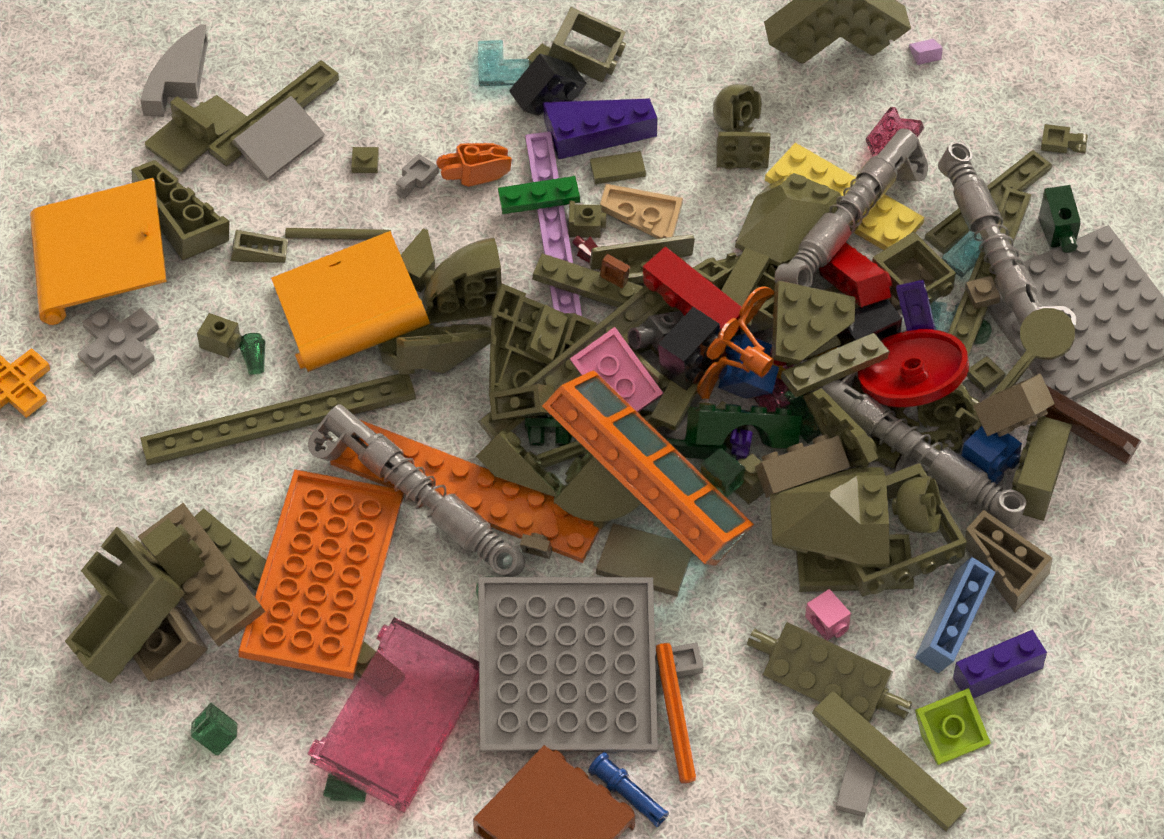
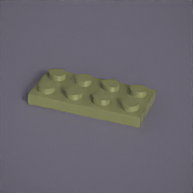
M909 534L889 535V567L911 559ZM796 551L799 592H823L828 589L831 591L858 590L841 559L834 558V560L826 559L823 554L808 551V553ZM862 567L866 576L888 568ZM914 577L904 584H894L884 590L913 589Z

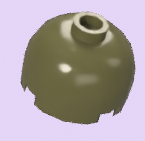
M732 84L719 92L713 102V115L720 129L725 132H750L754 128L748 126L755 118L759 119L762 107L761 95L759 92L754 91V87L745 84ZM739 121H743L742 126H739Z
M960 384L958 388L945 397L917 406L918 419L921 424L926 428L927 425L938 427L936 431L957 430L955 414L962 407L973 414L972 400L968 390L963 384Z
M925 476L909 479L898 490L897 498H893V514L898 515L899 521L907 530L914 533H935L938 531L941 514H936V505H941V498L935 478Z

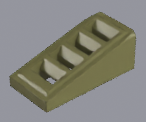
M236 229L230 261L285 263L288 239ZM252 245H257V249H253ZM263 246H268V250H262ZM274 246H279L278 253L273 252Z

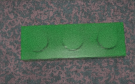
M576 176L498 188L502 215L568 205L570 201L580 203Z

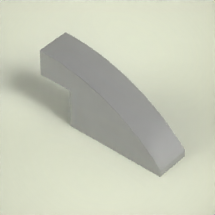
M205 24L195 27L181 37L159 59L147 79L141 96L143 116L164 117L167 97L178 96L179 98L198 99L209 41Z

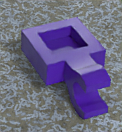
M737 429L731 431L730 442L733 444L731 454L736 455V462L740 459L744 460L749 456L752 431L743 429L740 430V433L737 432Z

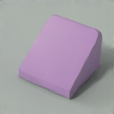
M934 39L909 44L917 65L938 61L942 58L943 49Z

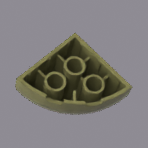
M494 237L479 240L458 249L444 259L435 269L425 287L422 304L430 324L491 316V309L500 283H502L500 259Z
M586 448L583 450L584 456L582 459L576 457L565 473L567 475L565 479L566 484L563 485L561 483L558 486L554 497V503L575 517L588 521L618 519L632 512L641 504Z

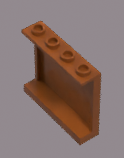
M543 745L473 818L474 832L483 839H618L628 827L631 830L635 828V814L625 802L619 803L615 800L606 787L601 784L596 785L589 780L588 775L581 768H574L567 763L565 757L559 751H552Z

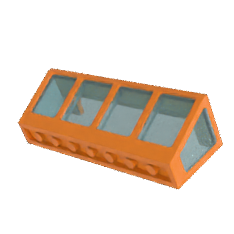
M592 370L561 385L542 405L704 564L716 566L754 526L730 500L596 371Z

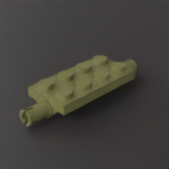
M786 622L778 639L768 636L757 629H754L750 634L761 640V642L749 638L747 646L768 654L770 658L762 675L814 700L822 702L834 691L869 723L877 709L881 710L883 708L902 717V719H905L909 712L899 708L898 705L909 710L911 709V701L890 693L887 688L893 671L791 623Z

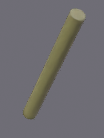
M286 228L285 238L368 240L391 230Z

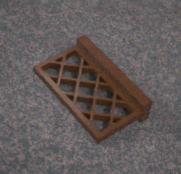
M1047 386L1055 404L1046 409L1048 414L1044 415L1045 417L1072 424L1070 432L1126 465L1129 463L1142 442L1140 439Z

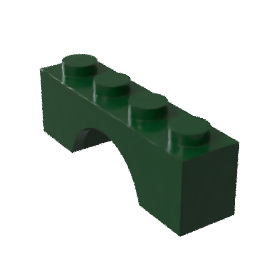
M699 403V407L688 408L685 440L694 444L722 446L728 434L742 425H752L757 430L761 443L769 447L787 449L799 444L802 416L792 413V408L776 407L775 411H767V407L751 405L750 410H741L742 406L725 404V408L722 409L716 408V404Z

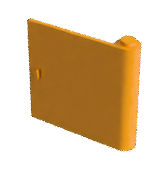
M153 178L40 206L31 211L30 222L39 318L42 322L56 325L66 318V307L167 282L155 181Z
M391 231L271 277L299 349V353H296L295 357L300 369L306 368L307 372L430 324L425 308L418 297Z

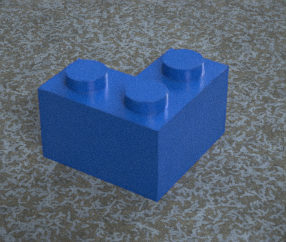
M745 333L733 336L730 340L743 350L748 346L755 347ZM755 338L765 348L764 353L770 356L772 344ZM726 346V357L728 360L743 364V361L740 360L741 354ZM726 364L719 374L718 388L745 399L771 394L779 367L772 365L769 372L761 378L752 371L748 373L744 369Z
M981 426L964 442L961 456L979 467V469L981 468V470L988 474V479L991 480V483L994 482L998 485L1004 476V472L1008 468L1014 469L1018 465L1022 443L1009 433L1000 437L997 432L987 436L984 428Z

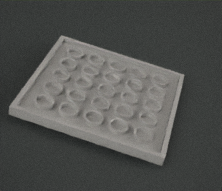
M1109 225L1077 238L1078 247L1073 252L1064 253L1061 246L1024 261L1025 267H1027L1036 286V297L1041 307L1064 306L1069 308L1077 319L1074 325L1075 341L1071 349L1063 356L1053 360L1036 358L1028 368L1034 376L1041 373L1047 386L1073 401L1164 360V296ZM1001 296L1000 303L990 305L987 311L1021 357L1026 350L1020 341V325L1012 308L1006 305Z
M653 577L478 578L479 752H538L543 745L552 751L557 750L559 752H657Z

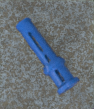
M606 752L600 754L592 762L588 773L591 776L596 775L607 785L606 788L610 792L617 791L656 827L666 820L664 816L668 817L669 812L628 778L627 770L617 767L609 760V755Z

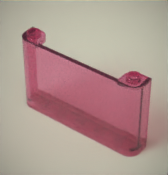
M394 617L389 626L384 624L376 638L380 641L378 650L328 734L320 741L315 739L307 755L311 756V764L405 814L479 684V661Z

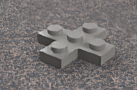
M104 307L82 321L83 327L96 340L77 354L78 358L95 375L116 359L133 376L155 361L154 355L141 342L156 332L159 326L142 308L122 322L114 318Z

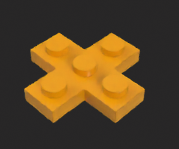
M32 348L11 364L0 355V408L9 402L26 418L47 402L46 395L34 386L33 383L51 370L49 363Z

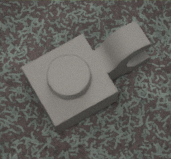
M420 154L416 155L402 168L403 177L396 182V185L400 187L396 194L405 199L412 192L415 185L423 188L439 173V167Z

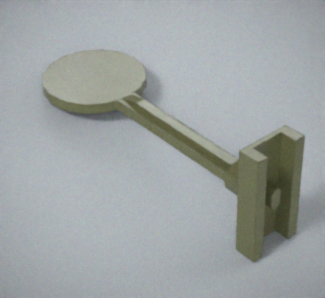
M1042 308L1029 314L1020 327V341L1026 351L990 396L1015 385L1036 358L1053 360L1067 353L1075 341V327L1071 318L1055 308ZM961 407L955 414L957 432L962 436V439L967 434L972 436L982 426L976 411L971 414Z

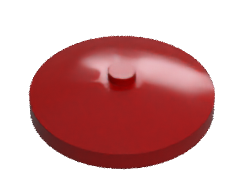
M917 329L897 333L881 340L889 350L888 359L858 371L863 392L873 397L875 401L877 400V402L892 407H913L939 400L958 388L968 374L969 358L964 344L952 334L939 330Z

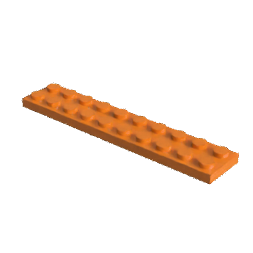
M362 421L376 434L381 433L396 444V446L402 449L405 458H412L414 460V466L423 467L426 476L435 477V486L445 485L446 495L455 494L458 496V498L462 499L481 517L487 520L492 528L522 539L523 534L529 536L532 533L544 535L551 542L553 552L581 563L584 562L601 529L594 526L593 521L575 517L556 503L554 504V496L495 477L487 468ZM360 438V440H361L363 443H365L367 446H369L362 438ZM349 447L336 460L330 461V465L384 486L395 488V485L390 481L384 482V477L379 478L358 459V454ZM439 487V488L435 489L437 492H439V493L443 496V494H444V488H443V487Z

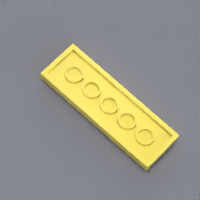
M796 142L765 175V181L772 184L796 173L814 182L828 186L830 189L839 192L841 196H844V189L850 187V182L856 179V177ZM884 194L876 202L875 207L869 210L868 215L862 219L858 229L853 233L885 250L912 232H916L924 223L925 217Z

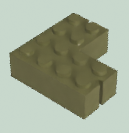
M792 0L764 21L769 45L784 54L787 52L789 57L801 64L810 60L839 37L873 56L890 45L889 40L895 41L911 29L906 7L896 0Z
M119 527L113 530L101 547L122 561L119 566L96 551L81 569V572L102 597L65 640L86 669L110 684L122 673L126 664L141 650L145 641L159 628L164 618L178 605L180 599L185 594L142 543Z

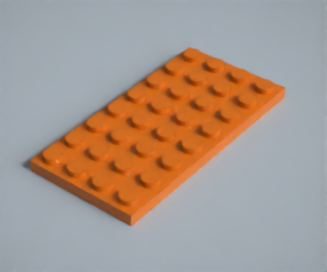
M294 469L255 596L266 612L246 626L238 651L240 658L353 680L404 498V493L401 490L395 491L394 488Z

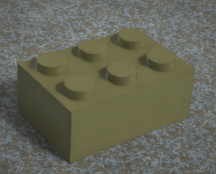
M1042 416L1038 418L1036 426L1030 425L1026 439L1027 442L1025 447H1023L1019 460L1020 464L1018 469H1016L1011 489L1020 492L1026 499L1024 516L1042 521L1045 520L1066 452L1072 424Z

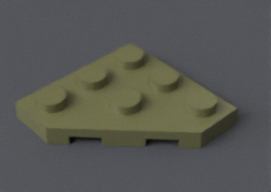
M778 281L774 286L772 358L776 361L798 365L813 352L831 341L836 335L855 322V297Z
M822 388L803 396L821 434H828L829 438L839 435L850 468L878 459L876 454L877 448L872 438L868 437L866 432Z

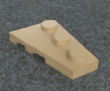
M606 184L600 205L602 212L657 239L674 237L683 198Z

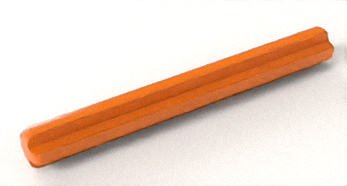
M670 643L656 645V656L679 779L681 783H691L695 781L696 774L672 647Z

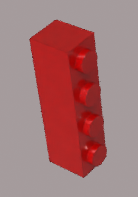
M846 242L827 265L819 268L820 275L845 295L855 297V303L860 307L891 297L889 287L892 286V281L889 273Z
M666 246L643 266V282L649 290L659 293L669 306L676 307L684 316L692 307H695L718 322L720 330L730 319L735 318L739 320L741 317L739 315L741 306Z

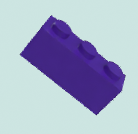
M1032 629L957 661L953 680L960 691L969 688L974 699L1043 669L1047 651Z

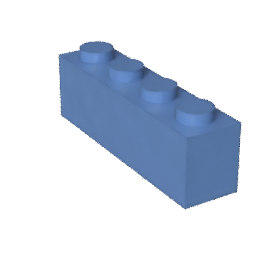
M973 557L956 569L915 659L937 673H940L954 662L995 571Z

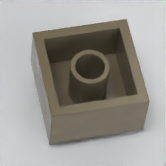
M1040 373L993 394L973 405L986 435L990 436L997 432L1000 437L1013 431L1015 428L1028 425L1048 414L1046 409L1055 403Z

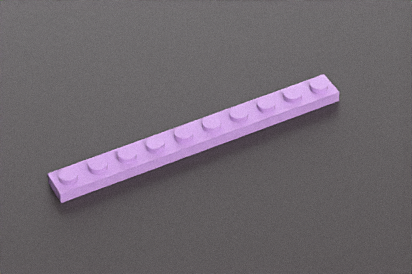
M551 132L525 135L532 182L559 178ZM564 206L537 209L544 254L573 263ZM549 285L554 309L563 313H575L582 316L579 295Z

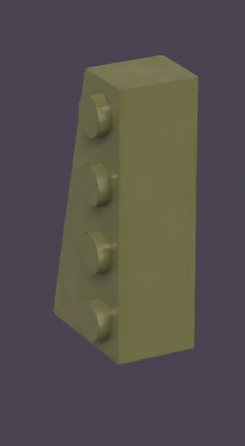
M156 160L131 169L132 183L150 178L154 179L160 230L182 261L229 241L230 221L226 217H220L216 214L210 204L200 201L195 196V192L189 187H183L178 182V178Z

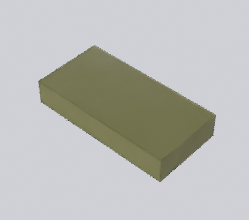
M641 151L590 159L594 184L646 177Z

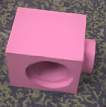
M828 589L807 603L805 617L821 636L828 641L834 636L839 638L848 631L851 613L835 594Z

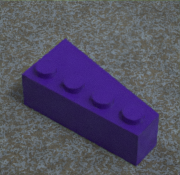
M650 98L543 102L544 123L547 131L551 132L553 147L558 160L657 137L658 117Z

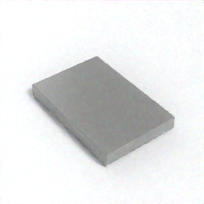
M290 96L234 138L232 143L267 181L323 138L325 133L295 99Z

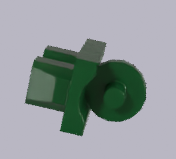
M551 414L538 416L541 418H525V430L528 432L530 446H544L545 432L555 433V446L571 443L572 435Z

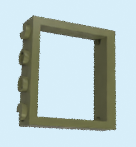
M920 463L886 476L887 500L897 497L898 490L907 480L927 476ZM942 499L941 505H936V514H941L939 531L947 542L946 545L867 576L862 567L853 566L851 562L841 559L862 597L869 594H878L894 584H904L914 576L922 573L929 574L937 567L947 563H957L965 557L967 541Z

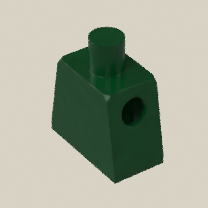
M1071 185L1045 188L1038 218L1047 242L1052 248L1061 246L1064 253L1073 252L1078 247L1076 241L1081 222Z

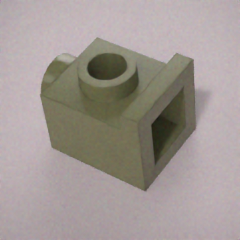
M570 201L569 237L581 236L582 238H589L591 236V238H601V228H606V213L601 212V205L575 204V201Z

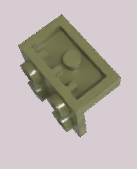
M177 96L170 102L172 120L145 141V147L177 171L182 172L208 150V146L217 140L214 122Z
M718 132L716 168L729 170L735 168H750L752 170L768 168L771 134L769 132Z

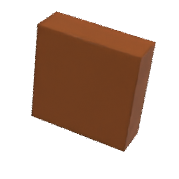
M607 254L602 260L600 277L623 288L628 282L630 266Z

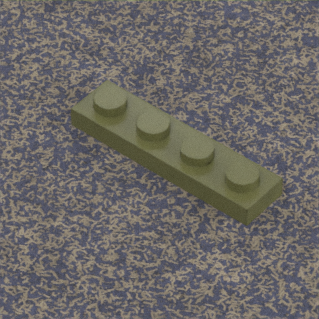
M872 333L782 371L781 379L793 395L798 397L888 359L889 350L875 333Z

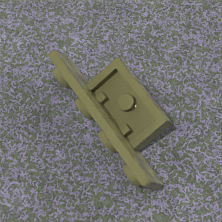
M693 234L595 247L591 250L589 265L592 270L601 269L602 260L609 254L630 266L628 282L634 284L644 283L643 266L666 246L678 257L690 256L693 254L695 238Z

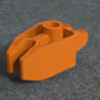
M460 143L456 147V153L441 155L437 159L436 164L441 169L440 172L443 179H460L462 185L470 187L498 180L511 171L512 158L508 157L507 148L494 143Z

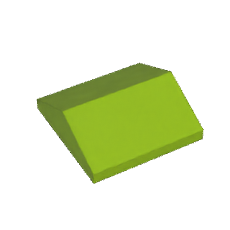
M969 688L915 709L921 737L937 765L991 744Z

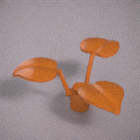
M765 286L755 289L739 311L741 317L739 320L735 318L730 319L722 327L718 337L710 344L706 352L708 358L712 360L718 358L727 345L741 354L740 360L743 361V364L728 360L726 356L722 357L718 363L714 362L707 369L697 386V393L701 399L710 398L719 374L726 364L744 369L748 373L752 371L761 378L771 369L774 359L764 353L765 348L757 342L746 325L753 319L765 301L774 295L772 289ZM738 326L742 328L755 347L748 346L743 350L730 341L736 333Z

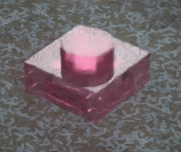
M776 382L771 394L755 397L758 405L767 407V411H775L776 407H787L790 404Z

